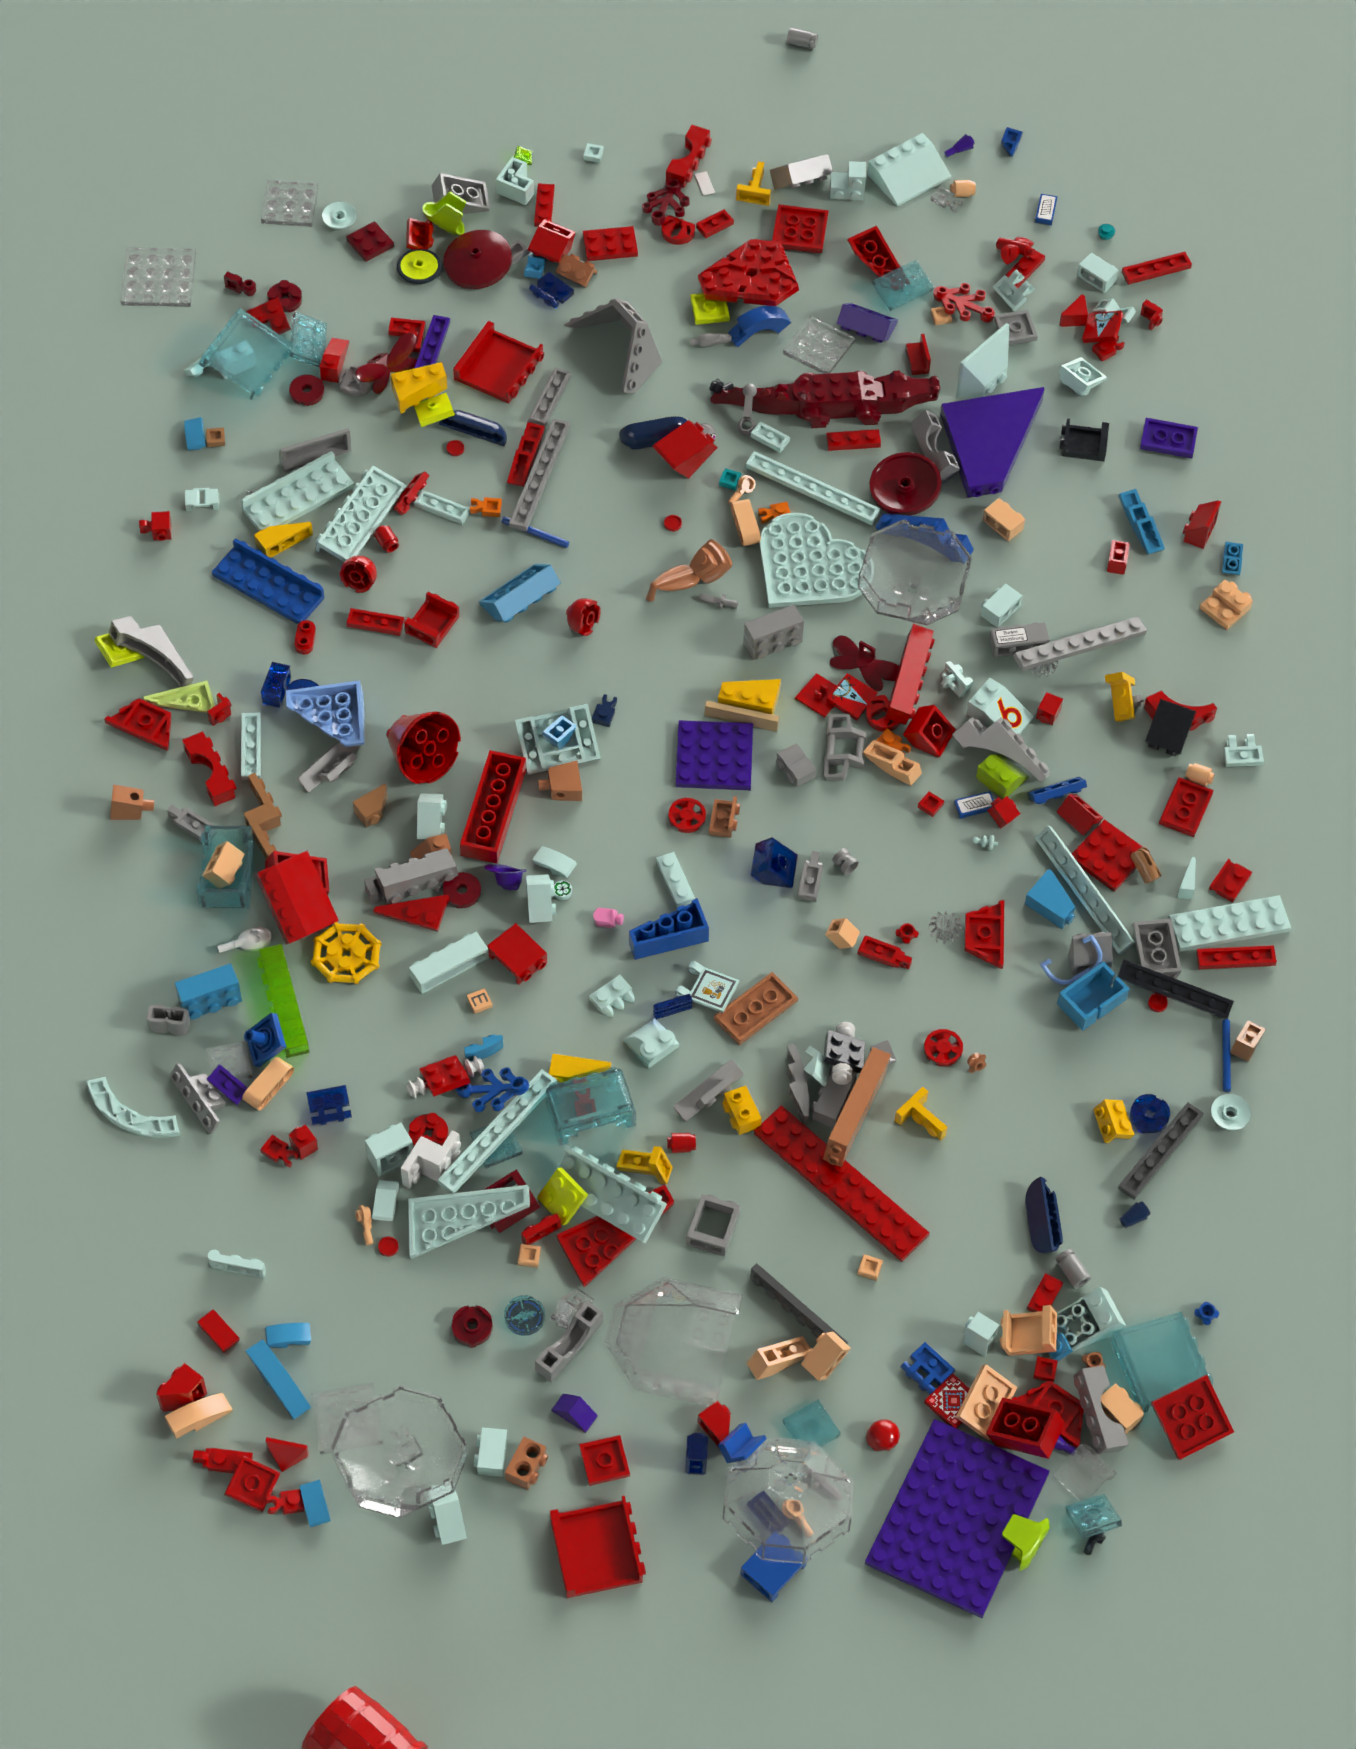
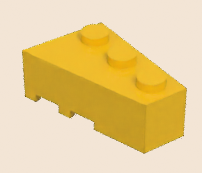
M442 362L390 374L392 390L400 414L413 405H419V402L427 397L430 399L447 389V376Z
M781 679L722 682L718 703L773 715L780 693Z

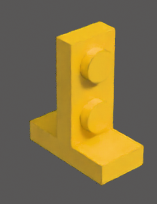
M758 161L756 168L753 167V180L749 181V186L737 185V201L769 206L771 190L760 188L765 162Z
M1124 672L1105 675V682L1111 685L1115 721L1121 722L1135 719L1131 686H1135V679Z
M922 1087L896 1111L894 1121L901 1126L912 1116L917 1124L923 1125L931 1136L937 1137L941 1141L946 1136L947 1126L923 1106L927 1101L929 1091Z
M658 1146L653 1147L652 1153L622 1149L616 1165L618 1171L654 1175L660 1184L666 1185L673 1169L662 1147Z

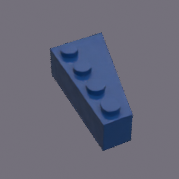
M698 898L692 900L691 904L687 906L682 905L668 915L665 913L659 919L653 922L648 921L629 931V946L635 960L709 941V926Z

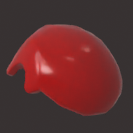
M886 1419L874 1422L868 1428L866 1434L867 1443L874 1451H890L899 1443L900 1439L898 1426Z

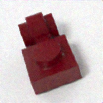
M228 271L224 275L226 288L239 294L243 292L247 296H253L256 293V283L253 280L247 279L243 282L242 277Z

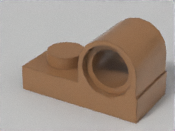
M1247 1021L1236 1038L1230 1053L1249 1062L1266 1029Z

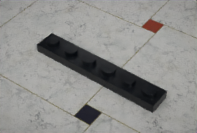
M1125 959L1122 961L1117 977L1125 982L1223 1019H1228L1234 1003L1233 1000Z

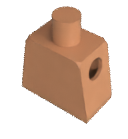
M578 761L550 767L548 769V779L538 780L539 791L550 790L552 800L582 801Z
M113 785L110 820H140L142 811H154V800L143 799L144 791L142 789Z

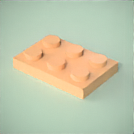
M987 1364L982 1365L956 1418L987 1441L990 1440L986 1432L1002 1397L1012 1400L1017 1387Z

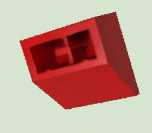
M544 219L538 226L527 251L532 252L536 256L547 258L551 262L559 263L564 253L568 254L572 249L576 232Z
M184 1363L172 1372L171 1378L166 1383L163 1382L158 1387L156 1395L160 1409L163 1412L175 1411L204 1398L207 1390L204 1378Z

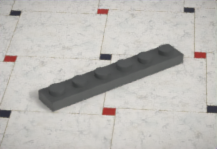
M1187 1102L1119 1184L1118 1189L1135 1200L1202 1119L1204 1113Z
M756 1263L751 1268L750 1277L752 1282L757 1286L763 1287L770 1298L778 1300L786 1312L794 1314L801 1325L809 1327L816 1338L822 1333L834 1332L848 1345V1342L760 1265Z

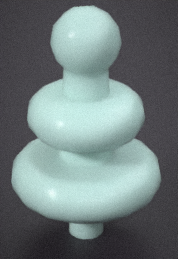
M990 835L989 839H987V836H982V839L978 837L972 839L975 844L981 843L983 848L988 845V850H992L993 845L998 846V842L994 841V835Z

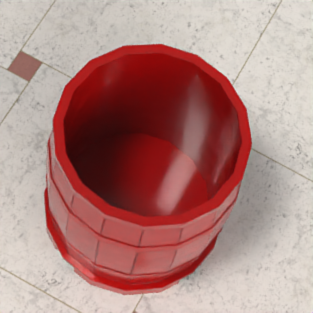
M354 1686L339 1695L317 1718L307 1732L301 1749H427L428 1746L423 1741H418L409 1732L407 1727L381 1706L380 1703L365 1694L359 1687Z

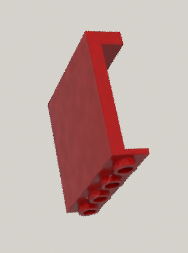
M488 321L453 368L454 380L509 404L513 398H516L520 387L526 384L528 376L534 373L538 362L543 360V344H540L536 349L495 331L494 323Z
M625 1495L622 1496L621 1501L559 1513L558 1509L550 1510V1522L567 1598L643 1583V1575H646L644 1562L639 1561L638 1555H641L640 1543L635 1542L634 1535L637 1534L635 1522L630 1521L629 1515H632V1508L630 1502H626Z

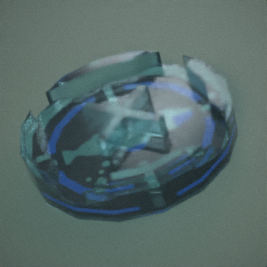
M520 1295L513 1298L505 1308V1323L508 1329L520 1336L532 1335L542 1328L545 1321V1309L542 1303L532 1296Z

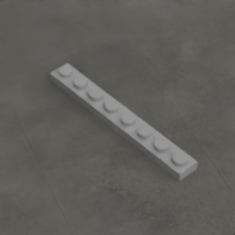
M558 419L552 420L510 519L509 528L527 532L570 429V422Z
M1134 617L1016 652L1013 658L1020 669L1025 671L1145 635L1147 629L1139 617Z

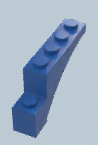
M882 514L875 526L878 532L900 535L920 542L943 554L951 562L967 563L974 551L968 536L951 534L944 518Z

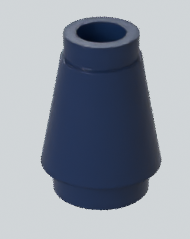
M1136 1202L1119 1220L1127 1228L1147 1220L1151 1213L1144 1202Z

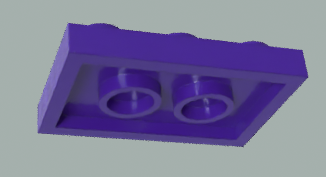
M1146 417L1140 449L1192 459L1198 427Z

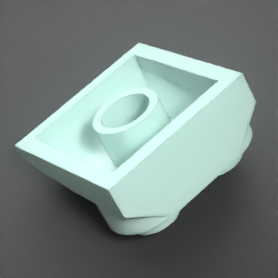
M1082 357L1062 365L1059 370L1062 383L1069 386L1080 396L1088 395L1091 388L1107 379L1104 374Z
M655 1018L624 1039L627 1046L648 1069L679 1048V1043L676 1041L674 1033L666 1030Z

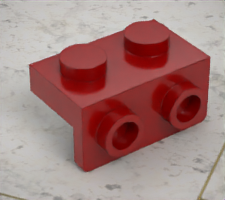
M409 217L407 220L406 248L428 250L432 247L434 238H432L434 225H432L430 220L427 219L426 222H422Z

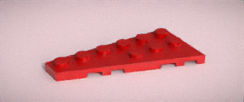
M666 1185L652 1190L661 1195V1200L667 1203L662 1215L674 1205V1199ZM595 1216L556 1235L559 1244L584 1288L636 1240L633 1236L599 1216Z

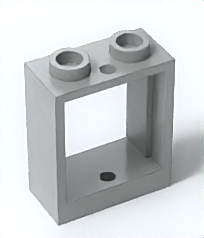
M702 1194L687 1234L686 1245L725 1257L740 1215V1206L733 1201H723L713 1195ZM704 1207L732 1215L724 1239L696 1231Z

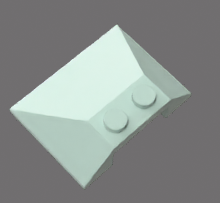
M1008 323L1002 326L960 363L956 392L958 398L984 397L988 393H992L999 383H1003L1006 380L1009 348Z
M588 704L515 720L522 754L526 758L527 775L548 771L550 767L572 761H578L579 764L601 758ZM560 716H564L577 727L570 741L559 750L545 740L542 733Z

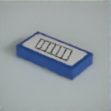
M1040 195L1035 223L1052 225L1058 196Z
M988 791L954 800V805L961 819L988 812L987 810L992 807L990 803L994 799L991 792Z

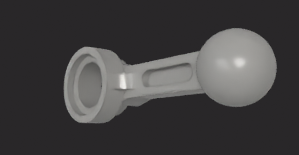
M746 384L743 387V394L745 395L744 414L738 423V429L745 436L751 435V432L756 427L755 421L751 418L753 397L757 393V388L753 384ZM750 422L752 426L749 429H743L742 424Z

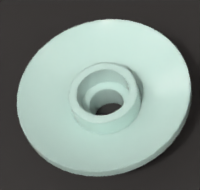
M345 202L331 203L322 213L324 223L333 229L348 228L355 222L357 217L355 208Z
M1224 1094L1213 1102L1211 1116L1214 1122L1221 1128L1234 1131L1242 1129L1248 1124L1251 1117V1109L1242 1097L1235 1094ZM1230 1113L1233 1117H1229L1226 1114Z

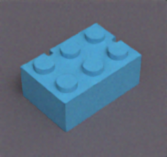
M1103 961L1059 992L1057 1005L1083 1031L1095 1023L1096 1019L1099 1020L1126 1001L1129 988L1119 977H1116L1114 980L1115 973Z
M231 963L175 982L181 1008L188 1010L189 1017L193 1020L207 1013H215L222 1009V1006L231 1007L242 1002L239 982Z

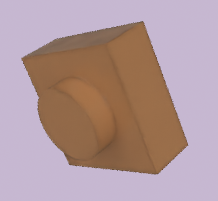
M224 427L206 429L207 447L225 446Z

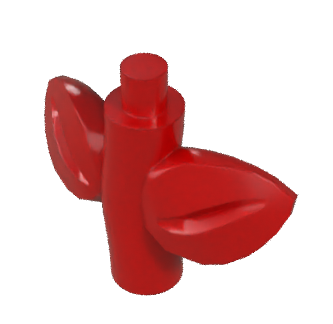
M1000 237L996 242V248L1001 250L1000 255L1006 265L1012 263L1019 254L1026 257L1035 254V249L1031 248L1034 242L1024 237H1016L1014 240Z

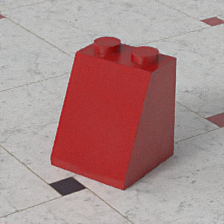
M690 420L652 446L675 471L688 479L718 448L713 443L715 439L710 434L703 432L704 427L698 422L693 423Z

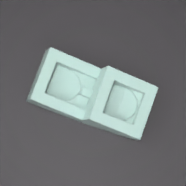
M541 846L532 859L534 865L548 868L552 874L568 878L577 865L576 861L566 855Z

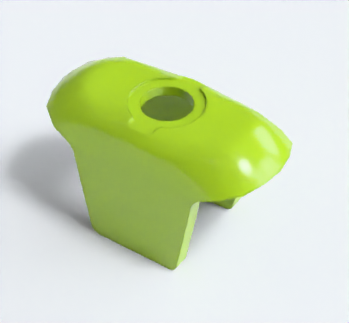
M448 192L435 203L426 202L423 205L422 210L425 217L438 227L456 236L465 233L464 224L461 220L463 217L462 211L466 205L464 199L452 192Z
M1013 1514L1002 1532V1537L1015 1546L1012 1556L1019 1561V1571L1029 1567L1050 1529L1048 1518L1041 1522H1035Z

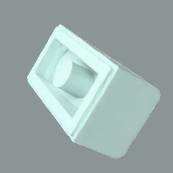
M1192 857L1177 898L1190 900L1193 898L1195 890V857Z

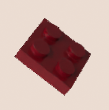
M375 221L346 236L347 242L365 262L394 247L392 239Z

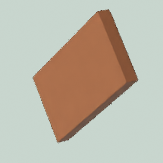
M771 972L727 1005L724 1013L718 1012L714 1015L713 1019L740 1046L798 1001V997Z

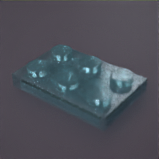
M917 260L897 268L872 282L890 311L934 289V286Z
M295 312L292 317L289 356L320 368L326 345L327 323Z

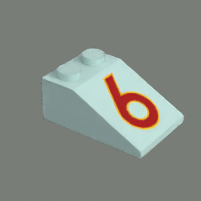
M989 678L969 700L966 713L970 717L978 719L988 728L1002 717L1010 722L1012 725L1011 729L1016 734H1020L1034 717L1006 687L992 678Z

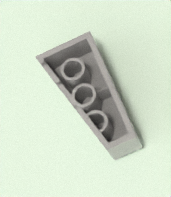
M447 848L425 854L422 859L410 858L405 864L398 865L397 862L390 864V868L384 870L381 867L375 868L378 887L387 905L399 903L404 898L415 896L425 889L434 888L437 884L450 881L458 876L457 866Z

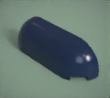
M453 410L454 416L439 422L441 426L501 446H505L507 441L506 431L499 423L465 411Z
M671 416L633 423L623 427L619 432L621 442L631 447V449L648 448L688 420L679 416Z
M1040 1176L1028 1187L1025 1204L1031 1243L1036 1251L1048 1254L1058 1250L1059 1245L1063 1243L1056 1194L1054 1191L1051 1192L1045 1184L1047 1180Z

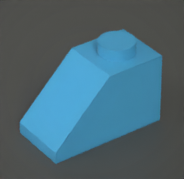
M560 716L543 731L542 735L545 740L560 750L570 741L577 726L564 716Z

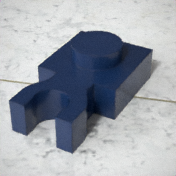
M603 695L602 705L597 704L592 716V723L610 727L615 715L614 707L617 704V697L608 702L607 695Z

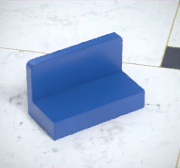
M741 1423L718 1446L726 1463L746 1460L767 1438L765 1435L753 1437L747 1423Z

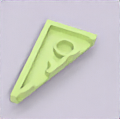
M208 681L144 696V701L155 706L207 713L209 709L215 706Z

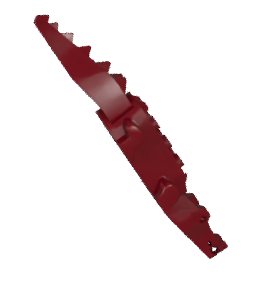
M900 370L892 371L888 375L875 379L864 371L827 374L807 372L801 374L791 384H777L772 387L757 388V393L753 397L752 410L758 413L773 415L795 414L797 417L811 422V428H826L830 419L856 417L864 425H878L881 414L902 413L914 405L936 401L939 397L940 381L937 376L912 378L904 375ZM734 387L730 390H722L718 394H713L710 397V401L713 404H732L744 407L745 395L743 394V388Z

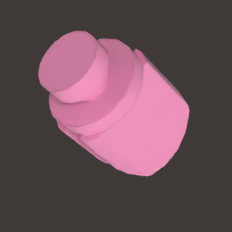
M597 908L593 913L596 926L612 928L616 927L617 924L622 925L624 921V915L618 914V911L614 909Z

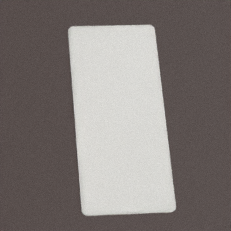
M707 171L696 173L695 176L702 194L715 193Z

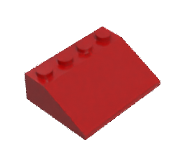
M308 850L254 874L286 945L339 921Z

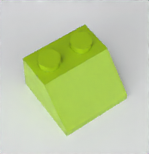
M991 754L978 765L976 778L1003 799L1021 786L1029 778V775L1003 754Z

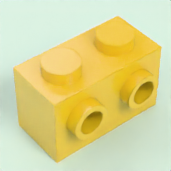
M746 1085L724 1093L722 1107L724 1112H728L731 1117L729 1121L733 1130L736 1129L738 1134L742 1135L761 1126L762 1118Z

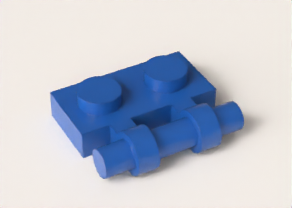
M926 1342L911 1354L910 1359L915 1362L912 1366L906 1361L901 1365V1368L906 1372L905 1375L909 1379L913 1378L919 1384V1388L923 1391L926 1390L929 1394L936 1390L931 1385L933 1381L941 1385L955 1372V1369ZM920 1368L928 1374L926 1378L917 1372Z

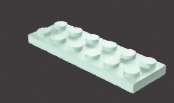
M1280 895L1169 915V919H1172L1179 952L1290 932L1291 930Z

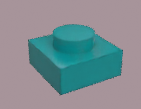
M725 468L719 480V486L736 491L742 473Z

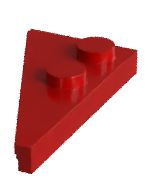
M440 895L376 906L373 912L438 932L450 897L449 895Z

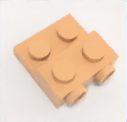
M1224 580L1213 590L1212 595L1200 604L1199 609L1228 630L1251 609L1253 600L1249 593H1242L1238 590L1234 582Z

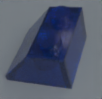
M773 837L755 843L751 876L764 885L792 888L798 854Z

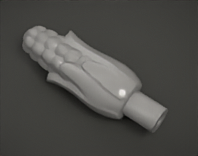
M722 333L700 334L699 338L690 339L691 346L710 347L731 341L732 336Z

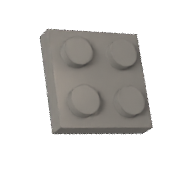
M1028 310L995 315L994 321L998 330L1006 323L1009 324V345L1037 341L1038 336Z

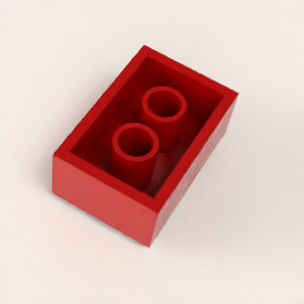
M1002 1397L986 1435L995 1446L1049 1459L1065 1421L1056 1410Z

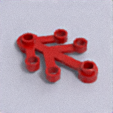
M962 283L958 288L948 289L944 286H938L934 289V298L938 302L943 303L946 314H954L956 305L962 321H969L971 316L970 311L966 310L965 307L980 313V318L984 322H992L994 320L995 311L992 307L987 306L983 308L970 302L985 300L986 292L984 290H977L975 294L955 296V294L961 293L968 294L970 292V285L968 283Z

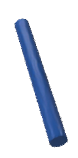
M503 516L501 523L509 526L510 518ZM531 526L527 529L526 533L565 548L569 546V541Z
M1224 1019L1222 1020L1223 1091L1230 1092V1020Z

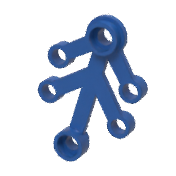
M508 1067L501 1069L499 1072L502 1080L510 1082L503 1084L494 1075L493 1071L488 1068L482 1071L481 1076L485 1082H490L492 1085L471 1086L469 1083L455 1090L458 1096L462 1098H468L471 1094L487 1093L472 1103L476 1112L484 1111L486 1108L485 1104L492 1100L491 1106L493 1110L500 1111L504 1108V1102L514 1095L524 1094L528 1091L530 1085L527 1079L520 1076L515 1077ZM501 1092H505V1093H504L503 1095H501L499 1098H494V1097H496L497 1095H499Z

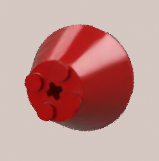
M434 711L410 716L402 715L386 733L400 772L406 779L416 784H429L443 777L451 769L459 753L457 752L458 741L461 742L458 725L450 716L442 712Z

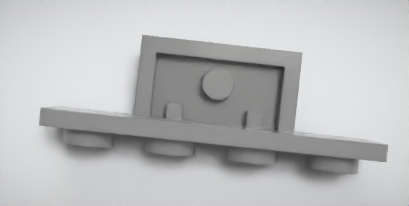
M338 741L299 775L297 780L306 792L313 790L322 781L333 782L337 780L343 770H347L353 765L352 762L357 759L354 752L361 745L345 747Z
M729 1060L675 1104L674 1110L685 1122L688 1121L705 1106L708 1108L717 1101L716 1097L719 1094L724 1096V1093L729 1092L732 1089L730 1085L743 1076L744 1073L733 1060Z
M177 1063L170 1074L172 1081L207 1132L213 1134L220 1123L213 1110L223 1108L226 1102L218 1090L206 1080L208 1077L206 1073L190 1077L181 1063Z

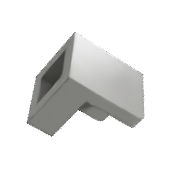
M376 876L365 879V890L371 904L384 901L385 899L378 887Z

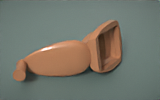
M708 540L694 555L690 565L676 566L656 578L650 584L646 599L654 601L657 589L678 591L696 586L700 579L707 584L716 581L732 567V561L727 551L715 540Z

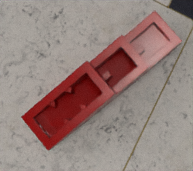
M527 422L524 435L521 437L518 450L516 449L507 479L508 484L525 486L538 453L545 426Z

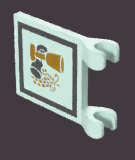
M691 961L689 972L699 975L691 991L683 986H678L676 997L690 1000L724 1013L740 981L708 969L696 961Z

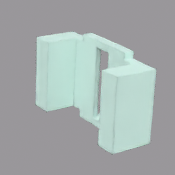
M193 488V490H185L186 511H192V506L210 507V505H213V510H219L218 489ZM199 491H204V504H200Z

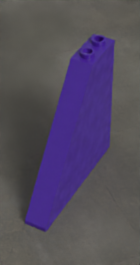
M1044 387L943 403L941 405L940 416L953 455L960 467L959 473L967 498L997 494L1003 491L1043 401Z

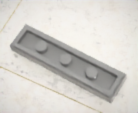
M554 368L528 422L546 427L571 378V372Z

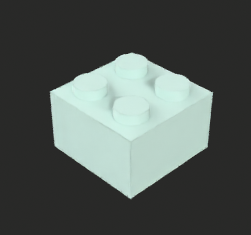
M402 1123L390 1125L385 1131L379 1134H372L365 1140L367 1158L378 1177L402 1166L413 1149V1142Z

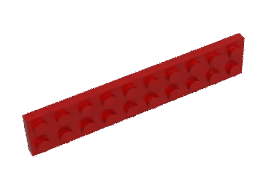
M782 1105L761 1123V1126L754 1130L755 1136L901 1262L929 1236L930 1232L846 1160L842 1167L832 1165L824 1160L827 1144Z

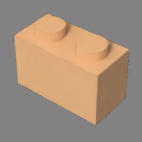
M1000 498L984 509L982 521L1008 542L1023 530L1025 523L1023 516Z
M228 841L217 845L202 876L219 889L227 885L230 886L235 880L234 875L243 864L242 859L245 854Z
M834 1332L822 1333L817 1338L815 1347L805 1353V1359L801 1363L818 1381L826 1380L851 1349Z
M1114 1384L1101 1395V1406L1105 1415L1113 1422L1123 1425L1125 1435L1142 1422L1144 1417L1142 1407L1129 1398V1394L1124 1388Z

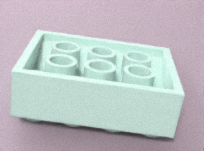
M923 133L868 161L867 175L897 207L951 179V174L935 146Z

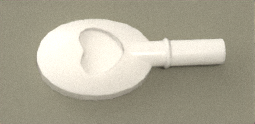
M263 927L250 928L241 933L237 940L218 945V952L221 953L239 947L249 952L261 950L271 942V932Z

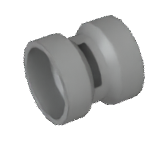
M846 848L838 851L832 859L835 865L841 867V871L845 875L852 873L859 865V861L855 857H851V853Z

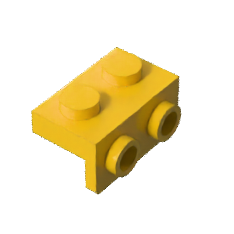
M1104 1099L1093 1109L1104 1143H1110L1114 1138L1131 1139L1135 1135L1123 1100Z

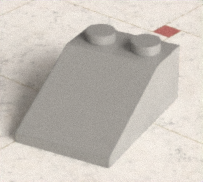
M439 173L431 185L434 203L439 201L448 192H452L466 201L462 211L463 214L490 210L486 182Z

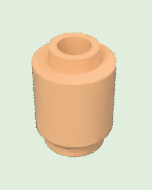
M954 180L953 184H950V193L953 194V197H971V195H975L976 185L971 180Z
M1190 763L1185 778H1188L1191 782L1207 786L1208 783L1212 784L1215 774L1212 773L1213 769L1197 763Z

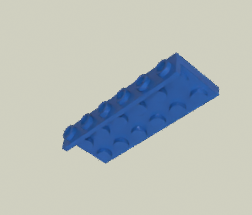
M237 539L233 540V548L212 570V576L296 624L306 620L324 600V590L319 583L310 581L303 574L294 572L290 567L278 563L276 559L269 558L260 550H255L246 542Z

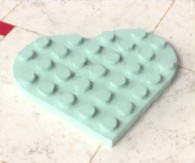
M803 513L782 514L772 519L771 523L764 527L761 533L760 552L769 608L787 607L794 604L795 606L847 602L861 596L871 584L873 565L866 551L854 546V543L850 541L832 539L828 528L823 523L816 521L811 515Z

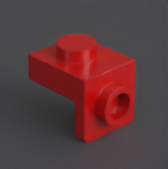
M1146 299L1142 303L1140 315L1150 320L1148 329L1152 330L1155 326L1158 327L1163 321V309Z
M220 693L216 694L218 704L207 711L209 722L213 726L223 722L232 715L230 700L227 697H223Z

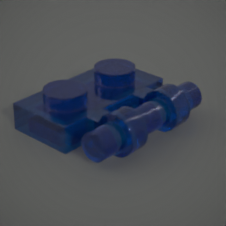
M550 272L537 281L538 287L533 284L529 287V290L533 292L535 297H540L546 305L553 308L558 307L559 303L557 300L563 304L574 295L573 288Z
M346 1085L306 1092L310 1113L318 1112L319 1116L311 1117L312 1125H326V1122L337 1120L342 1122L344 1119L352 1118L351 1110H342V1107L350 1106ZM336 1109V1113L325 1114L324 1111Z

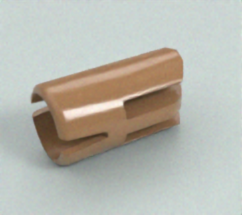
M1145 846L1131 854V859L1145 884L1161 877L1156 863Z

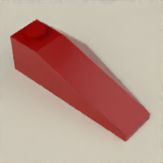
M877 225L847 239L855 255L894 292L910 285Z

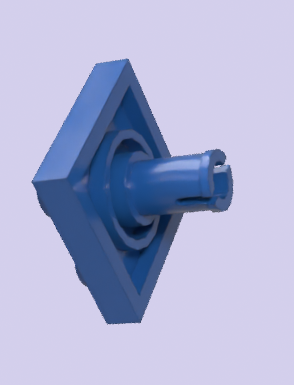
M275 1013L267 1015L244 1034V1039L248 1042L253 1064L256 1067H261L286 1048L279 1019Z

